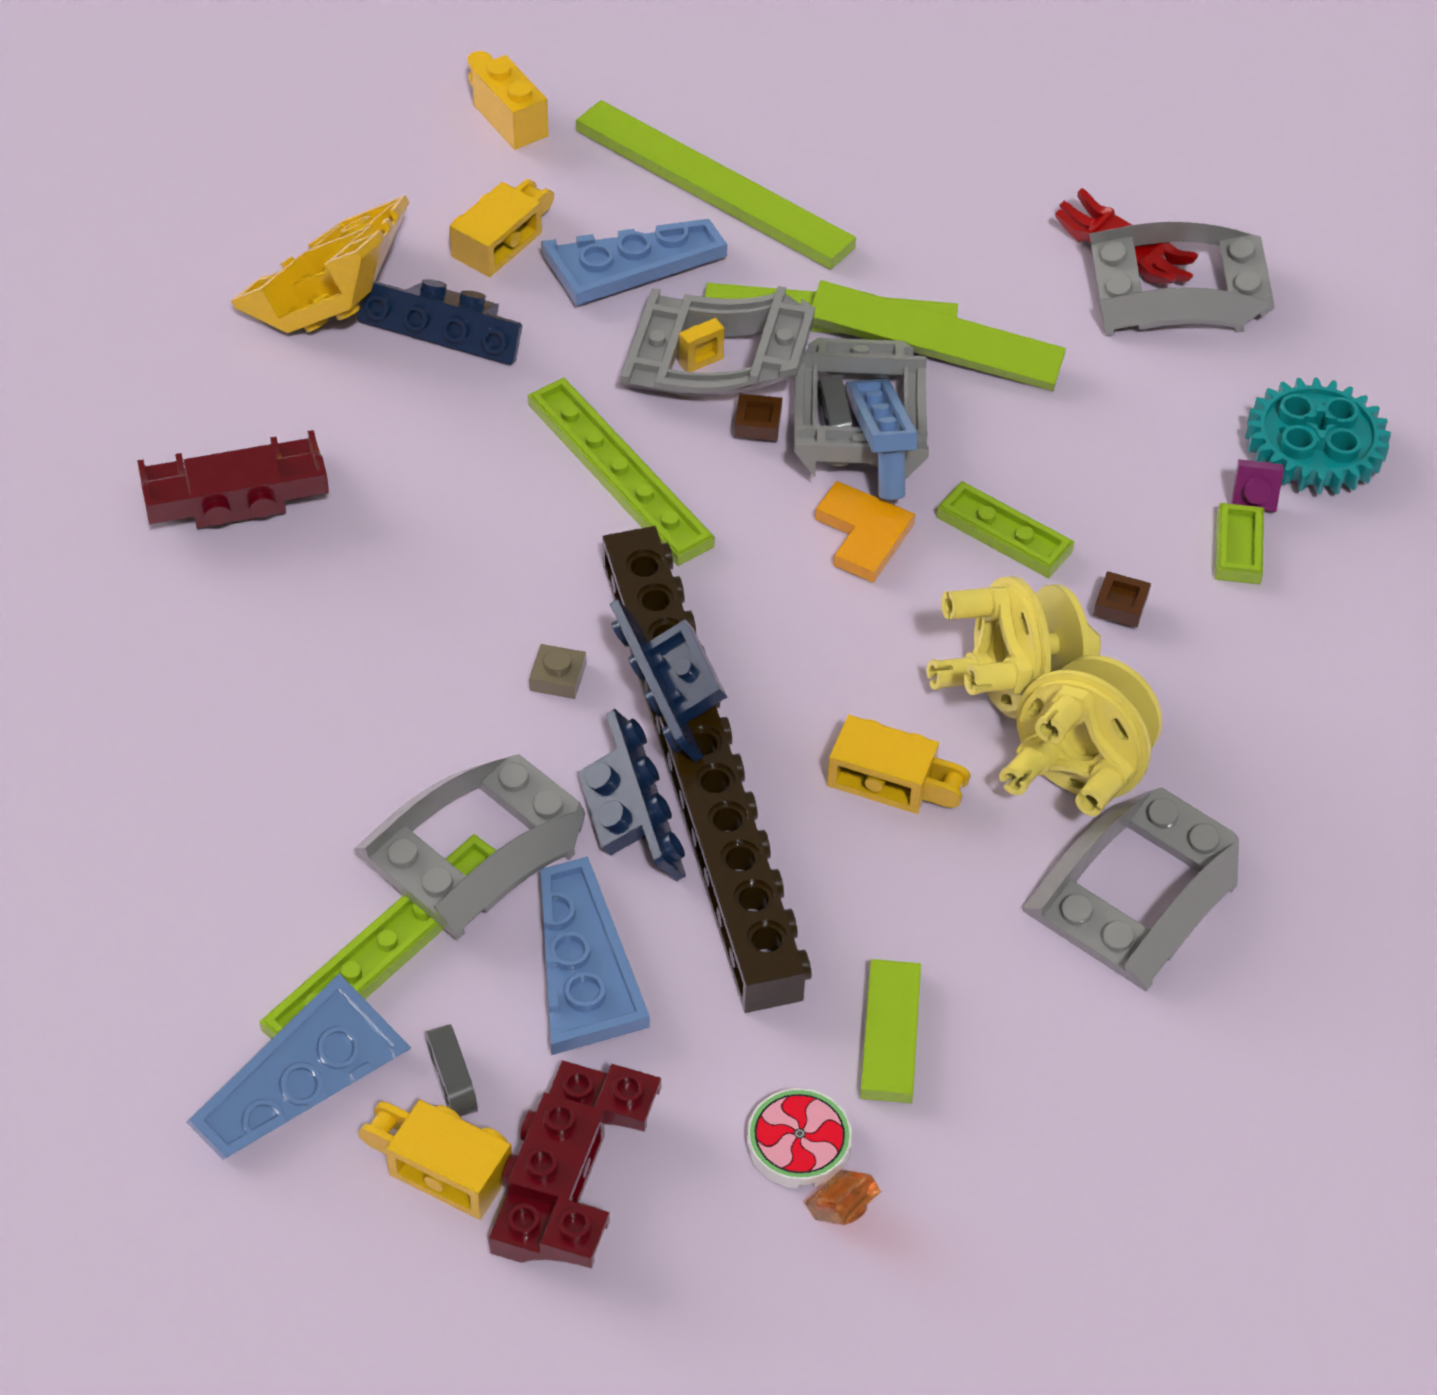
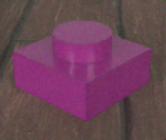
M1238 459L1231 504L1264 507V511L1276 512L1284 472L1283 464Z

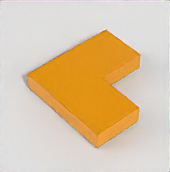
M839 481L833 484L815 509V520L849 534L835 553L833 566L873 583L914 526L916 515L913 512Z

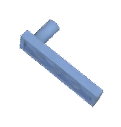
M889 379L846 381L847 400L872 453L878 452L879 497L888 500L901 499L905 497V451L917 450V431Z

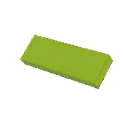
M963 481L937 507L936 518L1048 579L1073 552L1075 541Z
M871 959L860 1099L912 1104L921 963Z

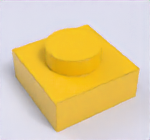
M716 317L679 333V365L684 371L693 372L724 359L725 328Z

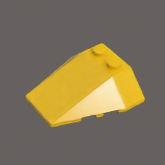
M404 195L342 220L309 243L310 250L303 252L296 259L292 256L280 263L283 270L268 276H262L231 300L232 304L236 309L285 333H290L303 327L306 332H311L327 323L329 317L336 316L337 320H342L353 315L360 309L358 302L372 290L408 207V198Z

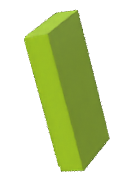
M1219 503L1216 530L1215 580L1260 585L1263 575L1264 507Z

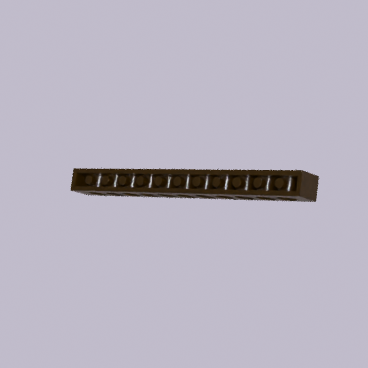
M656 526L602 535L603 567L614 601L619 599L635 616L647 641L650 642L684 619L693 627L696 633L692 611H684L682 603L685 602V595L680 576L673 577L671 573L673 557L668 542L661 543ZM629 646L630 653H631V655H633V652H632V650H631V648H630V646ZM639 679L645 697V692L650 690V687L646 680L642 682ZM645 697L744 1013L804 1001L805 980H809L812 977L809 957L805 949H797L794 938L798 937L796 919L791 908L784 910L781 898L784 897L782 877L778 869L771 870L768 862V859L771 857L769 839L765 829H757L755 820L758 819L756 800L752 791H744L742 782L745 781V771L742 758L739 753L732 754L729 745H732V731L728 718L719 716L717 708H720V702L688 722L704 756L702 759L694 762L684 750L676 753L672 749L662 732V728L667 725L664 716L659 717ZM748 909H757L759 911H749ZM768 949L773 952H762L759 950Z

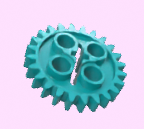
M1314 377L1312 386H1306L1301 378H1296L1294 388L1284 381L1280 382L1278 392L1267 388L1264 398L1257 397L1254 409H1250L1245 439L1250 440L1248 452L1257 453L1255 461L1283 464L1282 485L1295 480L1298 481L1299 491L1302 492L1309 484L1314 485L1316 493L1321 495L1324 486H1330L1335 494H1339L1343 483L1351 490H1356L1359 480L1369 483L1372 473L1379 474L1382 463L1386 460L1390 447L1388 443L1391 432L1385 430L1388 422L1387 418H1378L1380 407H1366L1367 395L1354 398L1352 397V386L1340 391L1337 390V382L1335 380H1332L1328 387L1321 386L1319 378Z

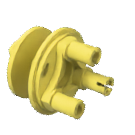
M1015 576L1001 577L995 580L989 588L943 593L941 607L946 619L976 618L974 650L966 654L965 658L930 660L927 665V678H937L929 682L933 690L965 686L970 695L987 693L992 703L1004 715L1016 719L1020 697L1034 680L1043 674L1060 670L1065 664L1077 657L1100 655L1101 636L1087 623L1079 600L1066 586L1061 584L1046 585L1035 594L1033 589L1023 579Z
M1101 655L1080 656L1069 661L1060 670L1043 674L1034 680L1020 697L1016 711V724L1021 744L1016 750L1018 755L1008 766L1001 770L999 774L1000 782H1005L1009 779L1003 786L1005 790L1013 795H1021L1037 776L1045 775L1056 785L1077 795L1075 803L1081 812L1088 816H1097L1113 798L1131 791L1147 772L1151 759V749L1158 741L1162 730V712L1155 693L1142 676L1131 667L1116 659Z

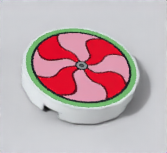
M786 1089L771 1094L758 1104L748 1123L747 1145L753 1165L768 1180L781 1186L800 1188V1185L813 1183L814 1187L829 1182L843 1170L851 1152L852 1127L845 1110L831 1097L813 1089Z

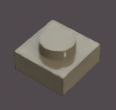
M541 644L529 678L530 691L575 699L587 664L586 652Z

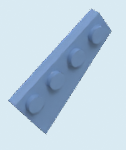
M710 219L657 225L655 232L651 233L627 229L618 231V237L595 240L594 235L590 234L576 236V243L557 245L556 239L541 241V251L575 305L578 306L727 257V243Z
M588 856L540 869L551 1054L555 1055L650 1028L648 1010Z
M338 974L186 1123L224 1160L408 1051L411 1047Z

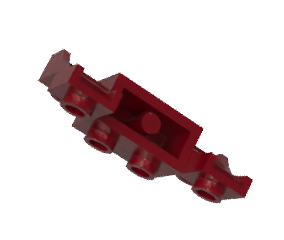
M314 430L307 431L308 438L278 443L277 436L270 437L271 444L205 456L183 459L182 453L175 454L176 461L145 466L144 459L137 460L149 525L194 517L197 529L286 513L285 500L329 493L327 473Z
M562 1060L549 1094L544 1092L537 1110L530 1109L525 1116L520 1134V1139L524 1142L519 1154H510L505 1164L502 1185L507 1186L508 1193L489 1237L490 1254L519 1263L533 1260H553L592 1269L595 1262L594 1255L601 1237L610 1223V1212L581 1204L579 1201L604 1140L605 1124L623 1126L645 1132L647 1118L655 1097L661 1091V1077L612 1063L608 1073Z

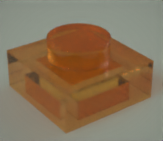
M841 1169L810 1197L805 1204L815 1220L845 1226L862 1217L867 1211V1205L881 1193V1190L871 1174Z

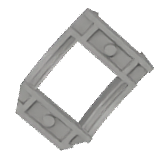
M1167 221L1141 223L1089 233L1106 336L1115 335L1114 330L1137 325H1139L1140 330L1179 324H1213L1234 327L1235 332L1244 331L1243 326L1260 314L1262 318L1274 309L1273 294L1261 236L1210 224ZM1164 242H1197L1218 245L1220 247L1228 291L1192 287L1142 291L1134 246Z
M777 286L775 293L753 298L719 299L685 294L683 300L660 296V289L652 288L621 373V383L626 386L676 395L723 396L756 390L785 379L797 377L812 330L815 308L803 299L801 304L786 294V287ZM716 317L725 328L724 337H739L762 333L752 367L715 373L672 370L679 350V333L694 325H699Z
M817 338L808 344V352L804 353L798 376L795 379L794 453L814 476L816 461L826 462L833 466H845L849 463H870L872 466L878 467V452L872 453L861 427L817 426V372H826L832 376H847L850 373H869L876 378H888L894 374L902 375V404L917 431V450L905 451V479L928 458L926 356H913L914 348L905 341Z
M517 754L463 770L428 787L388 817L358 844L354 851L364 862L458 940L465 934L464 927L482 911L487 913L527 878L563 857L570 860L575 855L574 848L578 832L582 830L585 811L577 799L524 757ZM479 788L530 830L498 849L465 876L412 831L449 803Z
M1155 789L1113 806L1093 823L1050 871L1023 906V912L1147 992L1152 985V980L1166 961L1171 960L1210 910L1229 891L1232 893L1237 887L1239 838L1235 832L1166 789ZM1127 827L1199 872L1173 900L1150 930L1076 883L1096 857Z

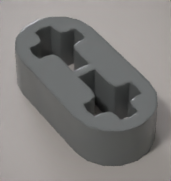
M842 377L818 378V405L823 426L852 427V419Z
M449 1024L425 1031L428 1052L446 1106L455 1111L460 1117L478 1112L473 1084L452 1025Z

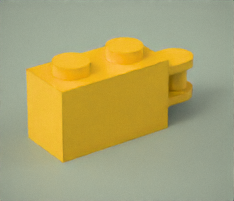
M485 51L470 53L467 57V62L472 71H470L468 78L470 85L473 87L474 106L506 142L516 150L548 137V102L541 91L507 55L493 59Z
M530 179L524 180L516 188L502 181L489 193L484 194L463 215L456 217L449 226L451 257L490 278L542 233V215L549 210L553 203V191L547 188L538 189L536 183Z
M848 714L829 756L827 786L918 814L924 800L949 808L959 806L963 797L960 790L968 785L971 775L962 765L938 758L940 742L927 739L917 733H908L882 725L875 720L862 719Z
M419 1099L409 1113L388 1102L380 1101L374 1108L375 1118L370 1124H363L358 1131V1135L368 1146L386 1154L389 1175L481 1220L503 1187L502 1175L507 1159L512 1154L511 1143L496 1130L488 1127L480 1129L462 1120L455 1111L443 1105L435 1107ZM393 1128L398 1130L395 1135L390 1134Z

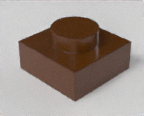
M739 393L734 437L778 441L783 398Z
M1107 571L1095 603L1093 616L1138 628L1150 593L1151 583Z

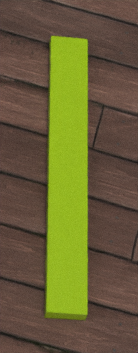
M603 100L597 102L576 119V131L830 270L856 248V237Z

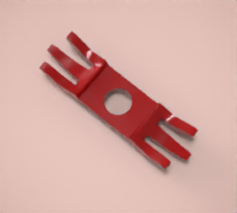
M1084 188L1077 192V197L1091 217L1078 211L1066 201L1060 204L1061 209L1055 213V217L1060 224L1079 243L1081 241L1091 243L1089 233L1132 225L1115 215L1114 208L1105 207L1097 203ZM1170 242L1135 246L1138 271L1144 276L1146 282L1169 284L1175 281L1186 282L1193 278L1192 273L1179 269L1174 265L1192 264L1198 258V253L1179 250Z

